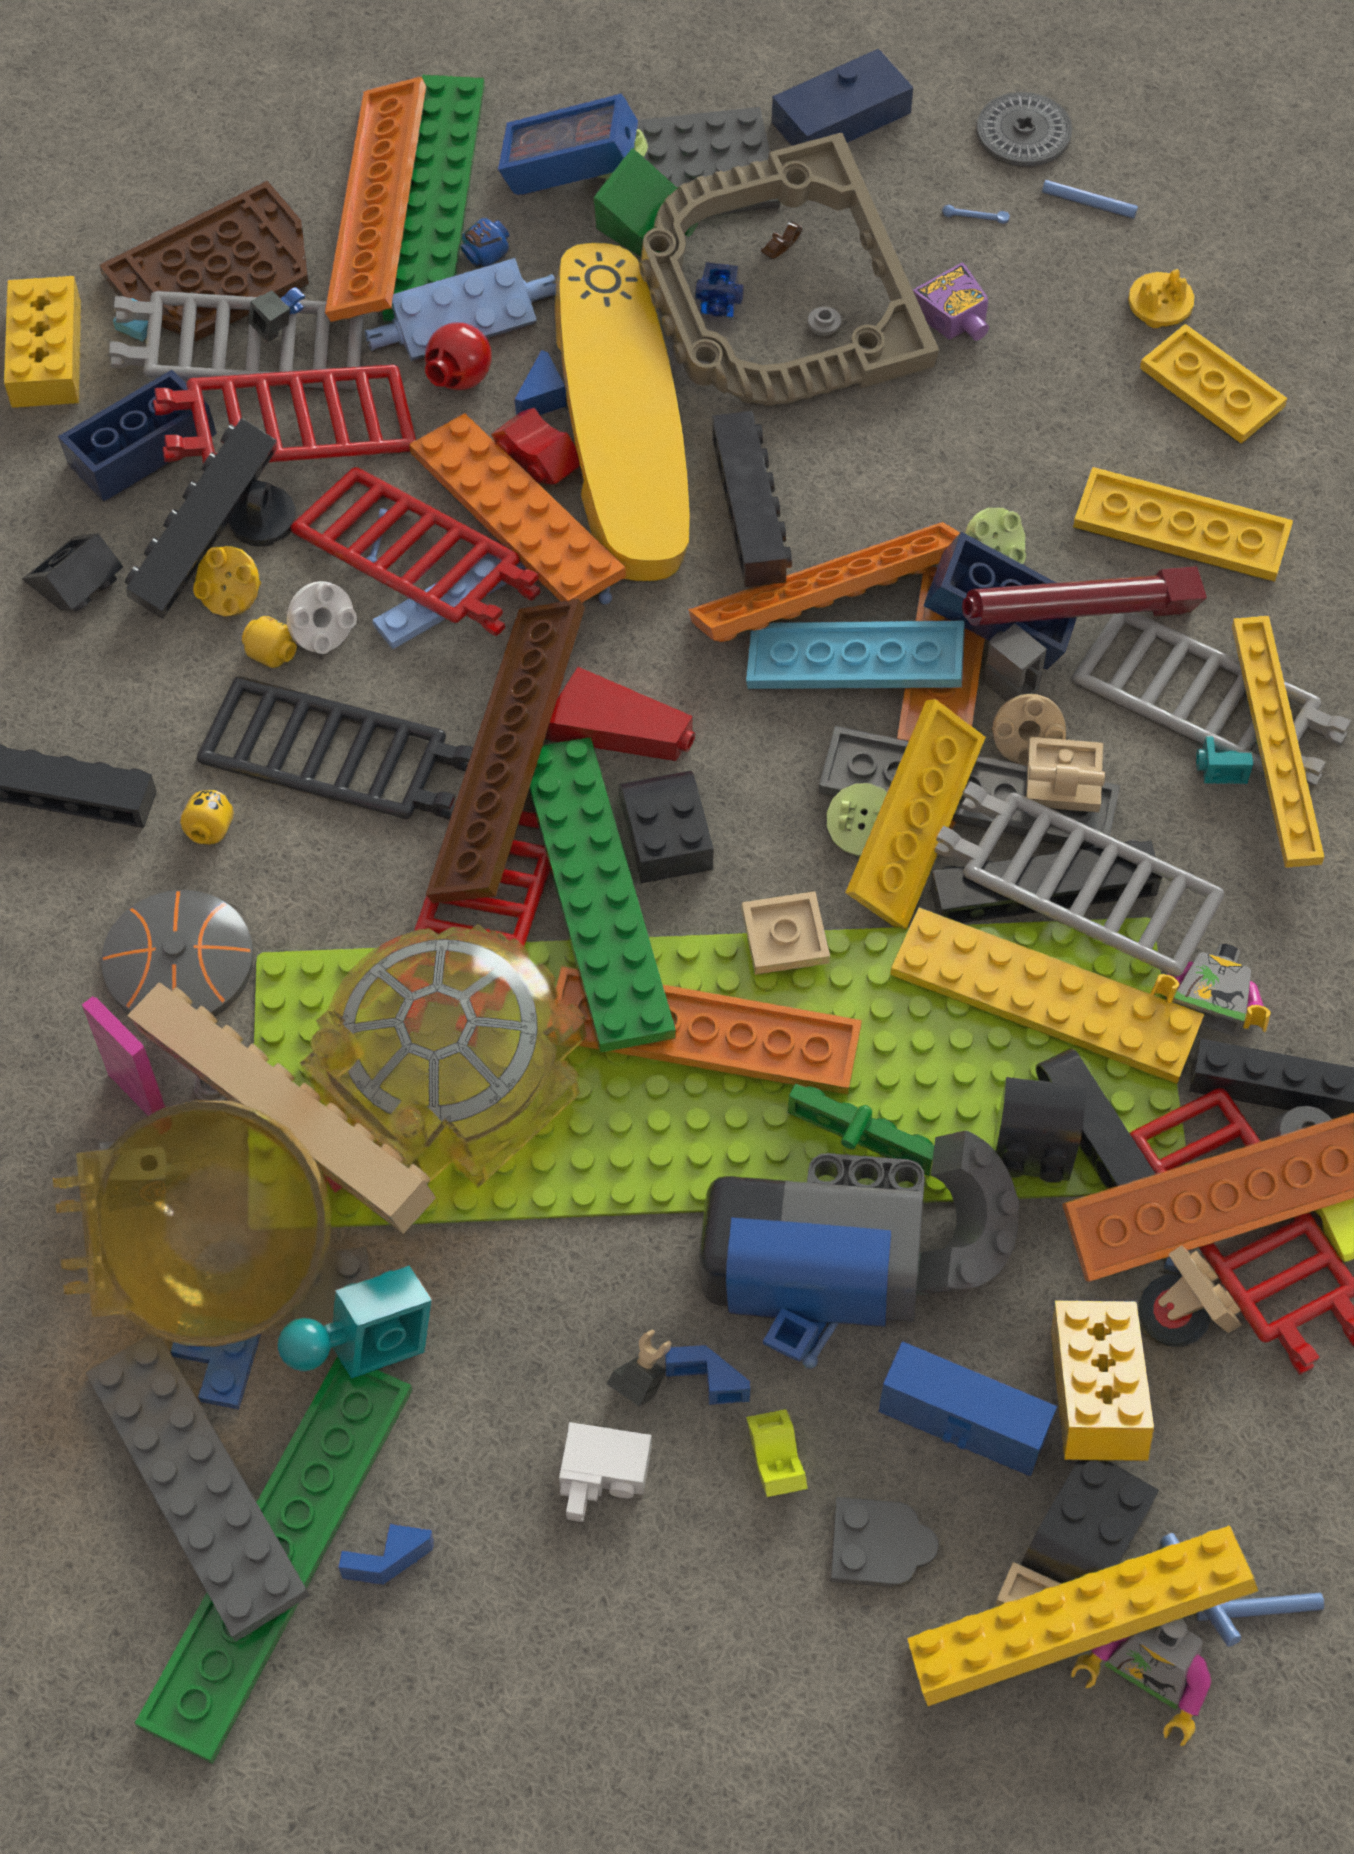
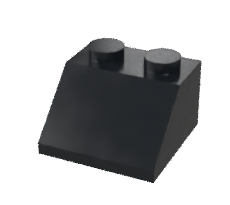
M99 533L72 537L22 579L59 610L73 609L76 612L91 601L89 595L96 589L103 590L117 580L115 574L123 568V565Z

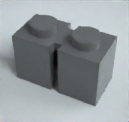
M1013 624L1005 632L1000 631L996 633L988 644L989 654L985 664L984 684L1006 702L1019 695L1033 694L1040 687L1041 669L1044 666L1047 649L1016 624Z

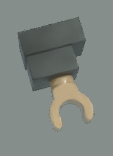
M654 1330L646 1332L640 1338L638 1357L614 1370L607 1382L608 1386L639 1407L655 1396L667 1371L656 1364V1361L669 1352L671 1341L663 1343L659 1350L654 1349L651 1345V1338L655 1333Z

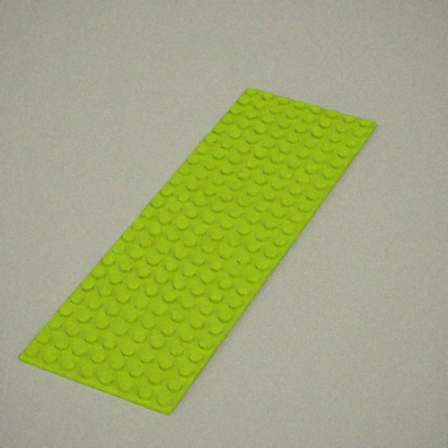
M1147 917L1125 918L1117 933L1139 942L1151 919ZM1093 919L1091 921L1104 926L1107 919ZM1058 921L967 924L970 927L1149 994L1157 977L1161 975V970ZM891 927L824 930L830 954V962L828 964L756 975L746 933L649 937L663 985L862 1020L848 1095L824 1090L820 1091L826 1097L839 1103L847 1102L857 1108L861 1105H868L872 1109V1118L886 1119L901 1131L910 1135L918 1134L928 1138L933 1145H935V1137L966 1130L982 1138L993 1148L995 1126L1006 1077L1039 1081L1036 1074V1065L1070 1048L1074 1049L1081 1057L1129 1133L1180 1107L1176 1083L890 975L891 967L910 927H907V929ZM569 940L526 942L517 972L525 981L536 1008L538 1030L533 1056L521 1079L504 1098L477 1115L454 1122H449L446 1118L441 1121L428 1107L429 1060L408 1053L379 1086L387 1093L402 1100L391 1114L370 1102L359 1091L348 1074V1071L355 1062L360 1059L364 1069L373 1080L391 1057L402 1047L395 1027L356 1032L354 1035L342 1025L345 1022L342 1016L349 996L361 978L384 957L403 947L263 952L256 959L254 1045L268 1057V1064L272 1067L277 1063L282 1065L295 1078L293 1082L299 1087L303 1083L309 1085L321 1097L320 1103L326 1107L329 1103L337 1106L348 1117L346 1120L348 1124L352 1127L356 1123L361 1124L375 1137L373 1142L381 1148L384 1143L388 1144L402 1157L403 1160L400 1163L407 1168L414 1164L430 1178L427 1185L436 1198L413 1224L704 1212L708 1187L718 1177L737 1176L807 1183L810 1162L820 1154L830 1153L887 1158L858 1144L855 1149H848L841 1144L842 1137L789 1114L788 1101L794 1087L792 1084L610 1051L600 1053L599 1049L545 1040V1029L561 966L577 969ZM1155 942L1152 949L1158 952L1157 942ZM476 944L491 950L503 959H505L508 948ZM446 951L448 954L480 960L468 954ZM403 960L394 964L386 971L394 978H397ZM418 963L412 979L433 983L434 966ZM444 968L442 984L465 990L483 976ZM378 977L369 987L361 1001L355 1024L395 1018L404 998ZM498 979L483 987L478 993L493 995ZM510 989L503 1010L499 1012L485 1010L483 1017L521 1022L518 1002L512 989ZM1155 993L1154 995L1162 999H1165L1163 994ZM427 998L416 1036L409 1034L411 1042L433 1051L456 1043L461 1035L458 1032V1026L464 1015L461 1004ZM480 1026L475 1048H469L499 1078L515 1054L520 1031ZM460 1052L439 1060V1105H448L466 1100L490 1086L485 1078ZM252 1119L249 1225L251 1229L260 1231L391 1225L344 1188L335 1193L322 1180L313 1164ZM1183 1123L1147 1141L1159 1159L1186 1146ZM1080 1146L1069 1181L1062 1180L1051 1183L1041 1180L1040 1177L1025 1175L1011 1178L1018 1199L1088 1196L1107 1190ZM931 1174L930 1176L924 1175L923 1203L954 1202L950 1191L943 1182ZM823 1175L818 1179L830 1182L835 1178L830 1175ZM869 1178L858 1180L863 1185H870L875 1182ZM903 1181L897 1184L903 1188H911L915 1186L913 1183L908 1181Z

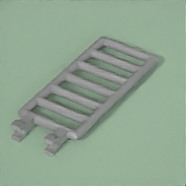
M155 291L151 295L150 302L133 301L127 297L115 296L114 311H116V323L145 320L148 321L146 347H133L121 342L110 341L109 357H111V368H124L129 365L144 366L143 373L148 378H158L173 370L182 380L199 377L273 373L259 371L262 336L250 324L245 370L225 369L230 309L250 310V302L257 297ZM301 300L299 303L304 309L299 313L317 314L313 370L326 369L330 320L325 314L327 302ZM163 305L183 306L178 366L157 365ZM197 307L217 308L212 368L191 367ZM290 314L289 324L282 328L279 372L293 370L297 314ZM364 314L350 318L347 367H360ZM355 380L336 382L337 389H357ZM303 384V387L323 388V384Z
M1137 612L1113 614L1072 676L1073 682L1201 744H1204L1205 736H1213L1215 750L1220 753L1226 751L1252 753V768L1264 773L1260 755L1251 752L1252 747L1257 741L1253 721L1238 744L1218 736L1246 692L1239 660ZM1127 623L1143 632L1109 684L1091 676V672L1123 624ZM1157 637L1175 647L1140 699L1123 691L1122 688ZM1187 652L1206 660V663L1173 714L1154 706V703ZM1219 667L1239 675L1205 729L1186 721V718ZM1284 681L1288 699L1303 705L1294 721L1297 740H1300L1308 727L1323 734L1326 739L1341 745L1347 735L1346 730L1351 720L1341 716H1330L1319 711L1318 709L1321 706L1319 697ZM1301 755L1307 783L1315 787L1322 777L1321 771L1326 762L1315 757L1306 758Z
M973 782L969 783L963 794V797L966 798L961 808L972 813L980 812L993 818V821L978 846L962 839L955 831L943 826L936 839L939 843L935 848V853L945 857H955L967 863L963 870L964 876L967 879L1172 976H1180L1183 973L1224 898L1222 888L1018 793H1010L1005 801H1002L987 794L979 785ZM1016 809L1037 819L1004 875L1000 878L981 868ZM1049 825H1052L1070 835L1036 894L1015 884ZM1084 840L1104 850L1073 905L1068 910L1049 901ZM1119 856L1138 866L1105 925L1102 926L1083 916L1115 859ZM1153 872L1172 882L1139 942H1136L1117 932L1149 875ZM1185 888L1205 896L1206 899L1172 959L1152 948Z

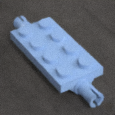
M513 258L393 294L392 309L395 319H392L390 324L365 330L366 340L370 342L368 346L373 351L377 348L399 342L400 345L403 344L410 360L413 361L425 357V348L431 335L438 328L449 323L463 322L479 329L486 338L535 324L537 319L532 308V302L555 296L556 283L553 284L555 277L551 274L526 283L522 279L516 259Z

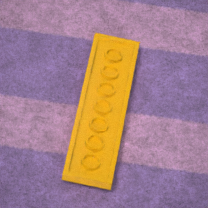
M922 908L917 910L890 975L1176 1084H1178L1204 1014L1173 1002L1169 1004L1160 997Z
M1229 1525L1181 1543L1166 1546L1161 1550L1141 1557L1128 1559L1121 1564L1095 1573L1086 1574L1081 1578L1061 1585L1046 1588L1041 1592L1021 1599L1006 1602L1001 1606L981 1613L966 1616L961 1620L941 1627L926 1630L907 1639L927 1706H931L1258 1591V1588Z

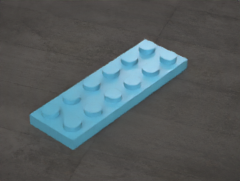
M964 621L769 623V626L764 629L751 630L746 677L748 689L962 688Z

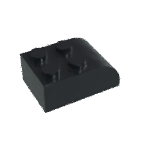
M691 770L620 783L618 785V792L641 883L713 870L714 848L696 780Z
M1006 1077L995 1126L993 1149L1003 1161L1011 1178L1025 1175L1040 1177L1041 1180L1051 1183L1070 1180L1081 1140L1087 1087Z
M1078 1460L1038 1528L1024 1555L1021 1566L1063 1584L1081 1578L1086 1574L1095 1573L1120 1564L1149 1513L1159 1489L1108 1460Z

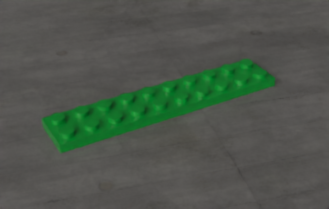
M422 74L426 90L393 294L456 276L485 88L484 78ZM392 306L389 309L383 310V321L395 319Z
M582 738L542 745L529 787V793L599 1051L602 1053L675 1039V1025L591 738Z
M338 1356L257 1500L259 1508L306 1589L413 1391L410 1384L379 1370L351 1378ZM206 1593L134 1723L136 1727L213 1764L298 1604L235 1642L210 1596Z

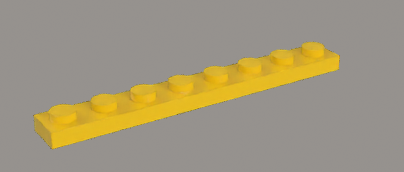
M1269 616L1235 618L1232 623V631L1285 868L1322 865L1324 852Z

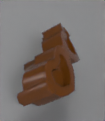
M791 221L786 227L783 236L774 232L772 239L760 251L771 259L780 256L797 241L803 227Z

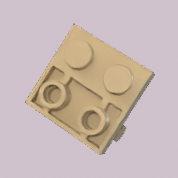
M1030 737L1028 744L1026 797L1048 808L1099 812L1101 807V791L1105 781V772H1102L1103 743Z

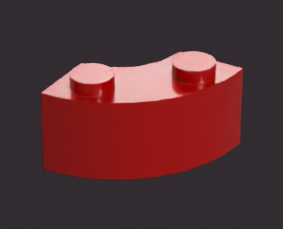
M535 408L519 412L490 434L495 444L503 449L538 484H556L580 466L576 446L568 433L560 432L551 427L541 418Z

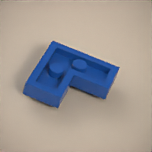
M182 1315L170 1352L172 1357L208 1364L198 1396L200 1402L239 1410L261 1333L260 1330Z

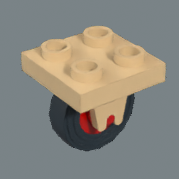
M1182 1245L1168 1254L1181 1274H1166L1154 1279L1144 1289L1139 1301V1318L1144 1330L1155 1341L1169 1347H1184L1198 1341L1207 1331L1211 1319L1227 1333L1234 1331L1242 1325L1235 1315L1241 1311L1228 1291H1225L1220 1284L1215 1286L1213 1283L1218 1276L1205 1258L1201 1257L1198 1251L1191 1254Z

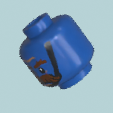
M482 218L463 233V244L460 248L475 267L478 265L483 267L490 266L508 252L509 245L506 239L510 235L500 221L497 220L493 223L487 218Z

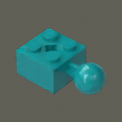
M410 1266L395 1271H387L380 1276L359 1283L348 1284L335 1291L332 1323L322 1325L314 1319L299 1318L291 1321L282 1329L278 1338L279 1355L290 1368L297 1371H310L318 1368L325 1362L330 1349L333 1347L351 1378L417 1356L425 1352L432 1300Z

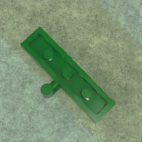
M799 1084L794 1085L789 1095V1114L842 1137L841 1144L848 1149L853 1150L858 1144L887 1158L915 1161L924 1170V1175L930 1176L934 1145L928 1138L918 1134L910 1135L901 1131L886 1119L872 1118V1109L868 1105H861L857 1108L847 1102L839 1103L826 1097L817 1088L810 1086L805 1088Z

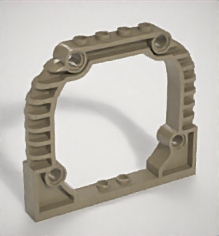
M843 133L769 152L768 160L751 162L750 165L743 167H732L731 170L725 172H714L713 175L699 176L689 183H683L664 200L656 215L653 229L644 236L641 261H639L641 277L644 281L648 280L651 286L650 296L652 303L656 309L660 308L663 315L662 326L666 336H671L673 339V351L677 363L683 364L688 377L695 384L702 386L712 384L723 394L728 392L745 403L751 404L753 402L763 404L764 406H774L776 404H792L797 400L810 399L812 396L827 394L839 388H848L850 385L857 383L861 389L935 366L939 348ZM773 199H778L783 205L791 208L799 207L807 200L826 205L836 211L850 208L860 231L861 245L864 250L869 251L872 258L873 272L877 278H881L890 298V303L882 319L876 326L867 324L857 327L852 334L850 344L793 361L760 365L736 358L731 345L725 337L717 332L706 329L682 272L686 249L684 233L691 225L709 216ZM861 346H866L870 349H864ZM699 361H708L710 364H703Z

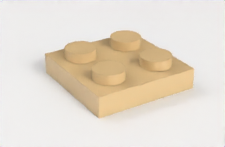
M815 891L742 902L741 911L755 975L828 964L830 962L829 949Z

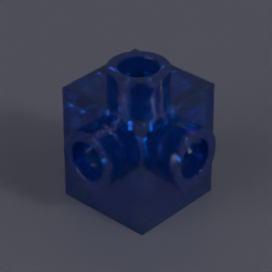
M706 262L702 280H697L695 299L701 300V314H710L716 317H734L736 304L742 305L744 284H739L738 266Z

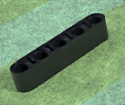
M1070 1048L1036 1065V1074L1039 1081L1087 1087L1084 1121L1079 1146L1106 1189L1155 1175L1148 1161L1074 1049Z

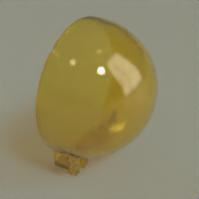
M193 1100L164 1107L134 1123L108 1149L76 1153L78 1175L53 1178L54 1188L65 1189L79 1186L81 1200H63L55 1203L56 1213L82 1211L86 1256L61 1259V1268L77 1270L87 1267L88 1281H72L63 1285L64 1294L90 1293L92 1317L123 1314L154 1336L186 1346L218 1347L245 1341L278 1325L305 1300L321 1274L331 1241L332 1208L325 1178L310 1150L288 1127L261 1110L233 1101Z

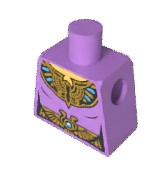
M963 262L913 289L927 324L946 338L952 339L966 331L975 341H978L987 334L989 326L984 320L987 315L988 298Z

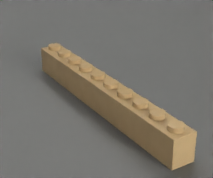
M159 982L127 1015L145 1037L404 1234L436 1198L427 1185L430 1178L414 1164L409 1168L400 1163L403 1160L402 1157L392 1147L384 1143L380 1148L373 1142L375 1137L359 1123L352 1127L346 1122L348 1117L332 1103H329L327 1107L319 1102L321 1097L309 1085L303 1083L299 1087L293 1082L295 1079L293 1075L282 1065L277 1063L272 1067L268 1064V1057L258 1047L251 1044L247 1048L241 1044L243 1039L236 1031L228 1025H225L222 1029L217 1026V1019L203 1006H200L197 1010L191 1006L192 1000L179 988L175 987L171 991Z

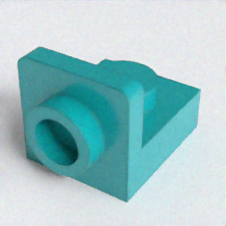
M1205 736L1202 749H1197L1196 769L1197 771H1203L1204 784H1248L1253 767L1252 753H1239L1237 751L1215 753L1214 737Z

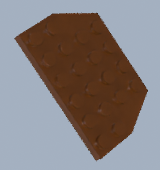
M268 181L99 265L101 274L119 296L142 302H150L151 295L155 291L259 297L272 290L279 298H282L292 288L297 287L299 289L309 284L301 219ZM163 305L161 327L181 335L183 306ZM197 307L194 341L197 342L215 332L217 308ZM230 309L229 325L249 315L250 310Z

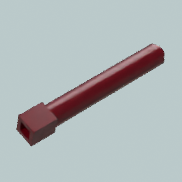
M1194 566L1161 569L1152 576L972 589L963 600L962 611L965 618L973 626L1153 611L1154 616L1190 613L1207 599L1198 568Z

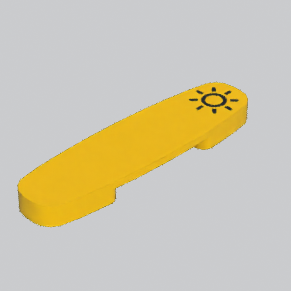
M606 243L578 244L568 249L560 261L556 280L555 326L556 344L562 354V366L574 440L584 479L581 490L582 502L592 536L625 566L626 577L623 579L634 581L667 579L678 571L684 560L689 543L690 510L683 433L664 338L655 307L651 300L647 281H644L640 274L638 259L630 251L618 245Z

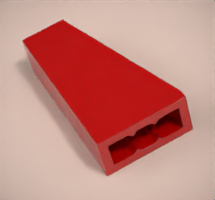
M577 667L556 700L545 738L555 742L591 738L593 747L597 749L677 761L682 751L688 752L691 749L696 733L693 732V716Z

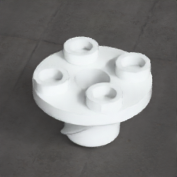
M325 581L313 582L301 588L292 598L287 611V627L292 639L300 647L320 654H326L339 646L346 639L357 621V615L353 610L352 602L347 593L339 586Z

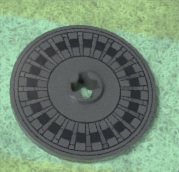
M1029 92L1009 93L993 99L982 109L977 121V136L982 147L994 158L1016 166H1037L1053 161L1067 149L1072 135V123L1067 112L1052 99Z

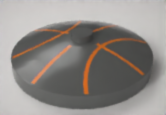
M175 890L143 899L118 918L104 942L101 966L108 991L114 1001L128 1014L160 982L171 991L175 987L179 988L192 1000L191 1006L197 1010L200 1006H203L215 1017L227 1009L240 996L247 985L253 968L254 951L251 936L244 920L229 904L207 893L192 890Z

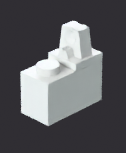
M570 1422L559 1476L560 1495L569 1497L566 1510L567 1520L584 1522L588 1500L597 1501L598 1496L602 1495V1489H609L611 1495L619 1498H632L634 1493L644 1494L652 1449L651 1435Z

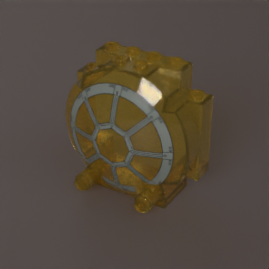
M479 923L472 929L451 927L439 935L430 928L418 929L400 935L375 948L350 970L336 990L328 1010L316 1020L320 1030L312 1037L311 1047L313 1051L300 1064L312 1089L318 1093L327 1105L332 1103L348 1117L346 1122L352 1127L356 1123L365 1127L375 1137L373 1142L380 1148L384 1143L392 1147L402 1157L403 1160L400 1163L409 1168L414 1164L430 1178L428 1183L452 1162L479 1188L580 1094L577 1082L579 1075L563 1059L587 1038L584 1025L586 1019L573 1004L570 1003L566 1006L557 998L559 993L554 987L556 979L543 964L540 963L536 966L527 958L529 953L516 939L513 938L509 941L502 933H497L492 929L487 932Z

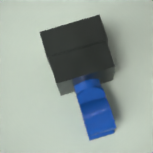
M297 287L289 290L281 299L272 290L263 296L260 295L250 302L248 323L269 342L278 337L279 330L289 324L290 314H297L304 309L299 301L303 300L305 295Z

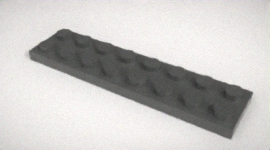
M835 726L819 784V793L836 796L842 789L861 783H870L888 792L909 741ZM978 756L965 789L970 782H973L982 787L987 794L1002 801H1005L1007 796L1013 792L1026 797L1027 766ZM1104 782L1099 812L1050 809L1110 836L1120 785ZM962 794L952 820L988 829L993 818L980 812L972 813L962 809V803L966 798ZM1016 809L1003 832L1026 837L1037 818ZM1049 825L1041 840L1064 845L1070 834ZM1083 840L1079 848L1086 849L1094 845Z
M154 1331L85 1372L235 1642L309 1597L310 1594L158 1331Z

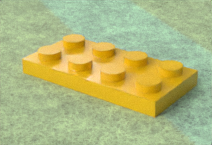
M1187 324L1183 325L1141 359V370L1241 444L1286 406L1288 398Z

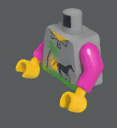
M1220 944L1215 956L1204 952L1199 953L1194 962H1188L1180 976H1172L1170 974L1159 975L1150 993L1152 995H1155V993L1163 994L1167 997L1166 1002L1169 1004L1173 1001V1003L1204 1014L1202 1026L1235 1037H1239L1242 1026L1245 1029H1249L1250 1025H1257L1262 1028L1263 1032H1266L1271 1014L1270 1010L1264 1007L1257 985L1250 981L1251 969L1237 963L1240 951L1230 944Z
M1182 1618L1091 1649L1092 1653L1090 1655H1081L1077 1659L1071 1672V1677L1073 1678L1079 1669L1088 1670L1092 1675L1087 1681L1085 1688H1090L1095 1684L1101 1670L1100 1663L1104 1660L1107 1661L1105 1663L1106 1667L1173 1709L1176 1710L1179 1707L1181 1709L1180 1713L1173 1716L1166 1724L1163 1734L1167 1739L1174 1726L1182 1729L1184 1739L1181 1741L1180 1746L1185 1745L1194 1734L1196 1727L1192 1717L1199 1714L1211 1685V1676L1205 1659L1200 1656L1203 1642L1200 1637L1187 1630V1625Z

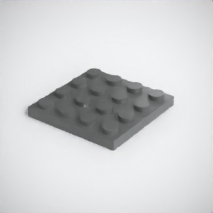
M760 107L638 120L637 129L642 131L648 146L644 158L677 188L683 183L695 180L699 176L706 177L713 175L714 172L731 170L732 167H743L750 165L751 162L768 160L770 150ZM778 199L768 200L724 213L780 207V201Z

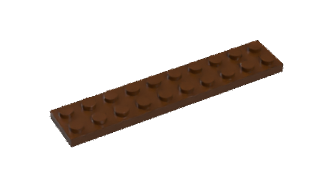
M579 599L518 610L425 894L432 903L496 896L585 610L584 605Z

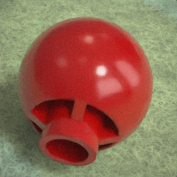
M453 322L438 328L429 338L425 348V374L428 380L436 386H443L451 390H467L478 385L488 374L492 362L491 347L485 335L476 327L463 322Z

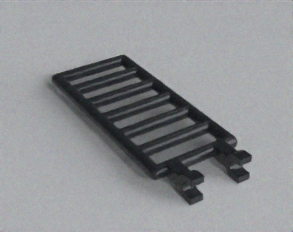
M238 676L233 680L197 753V761L203 765L402 819L410 818L416 808L450 820L454 809L452 804L455 800V795L447 792L433 793L424 790V787L435 762L451 765L458 770L466 772L473 747L466 745L456 747L445 744L446 733L442 729ZM243 692L262 696L234 757L214 753ZM276 701L295 705L267 766L247 762ZM309 709L329 714L301 775L281 771ZM345 718L362 723L334 785L314 780L342 719ZM379 727L394 731L393 739L368 794L348 789L375 728ZM409 736L428 740V745L402 803L382 798Z

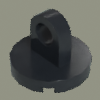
M254 480L250 486L249 493L228 522V525L240 542L250 546L266 547L273 545L275 541L281 538L283 540L289 536L291 525L296 520V508L292 497L283 489L271 485L269 482Z

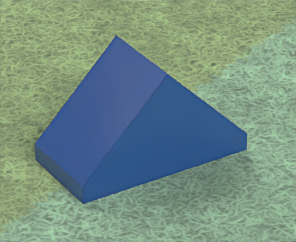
M541 350L515 397L516 415L531 408H535L538 414L542 415L566 407V388L548 352Z

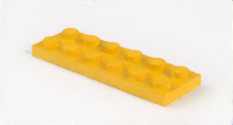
M1092 467L1073 527L1275 582L1293 520Z
M936 699L926 700L845 892L893 927L907 929L937 857V853H935V848L939 843L936 841L937 836L943 826L949 828L986 738Z

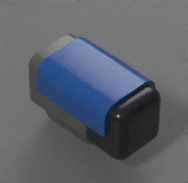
M827 1153L814 1157L810 1162L807 1183L737 1176L718 1177L709 1185L705 1198L699 1249L701 1287L704 1296L713 1304L728 1306L729 1314L776 1318L781 1308H784L812 1322L883 1327L886 1326V1320L914 1322L924 1196V1170L915 1161L907 1159ZM823 1175H830L835 1179L830 1182H824L818 1178ZM869 1178L875 1182L870 1185H863L858 1180ZM903 1181H908L913 1183L915 1186L911 1188H903L897 1184Z

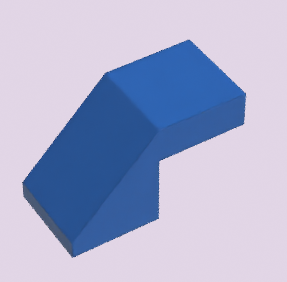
M781 1308L765 1336L763 1344L800 1362L816 1345L827 1323L808 1321Z
M706 1345L671 1347L665 1355L666 1377L707 1374L709 1405L750 1402V1381Z
M390 1524L383 1557L347 1551L341 1552L338 1568L342 1579L384 1585L433 1550L434 1539L432 1531Z

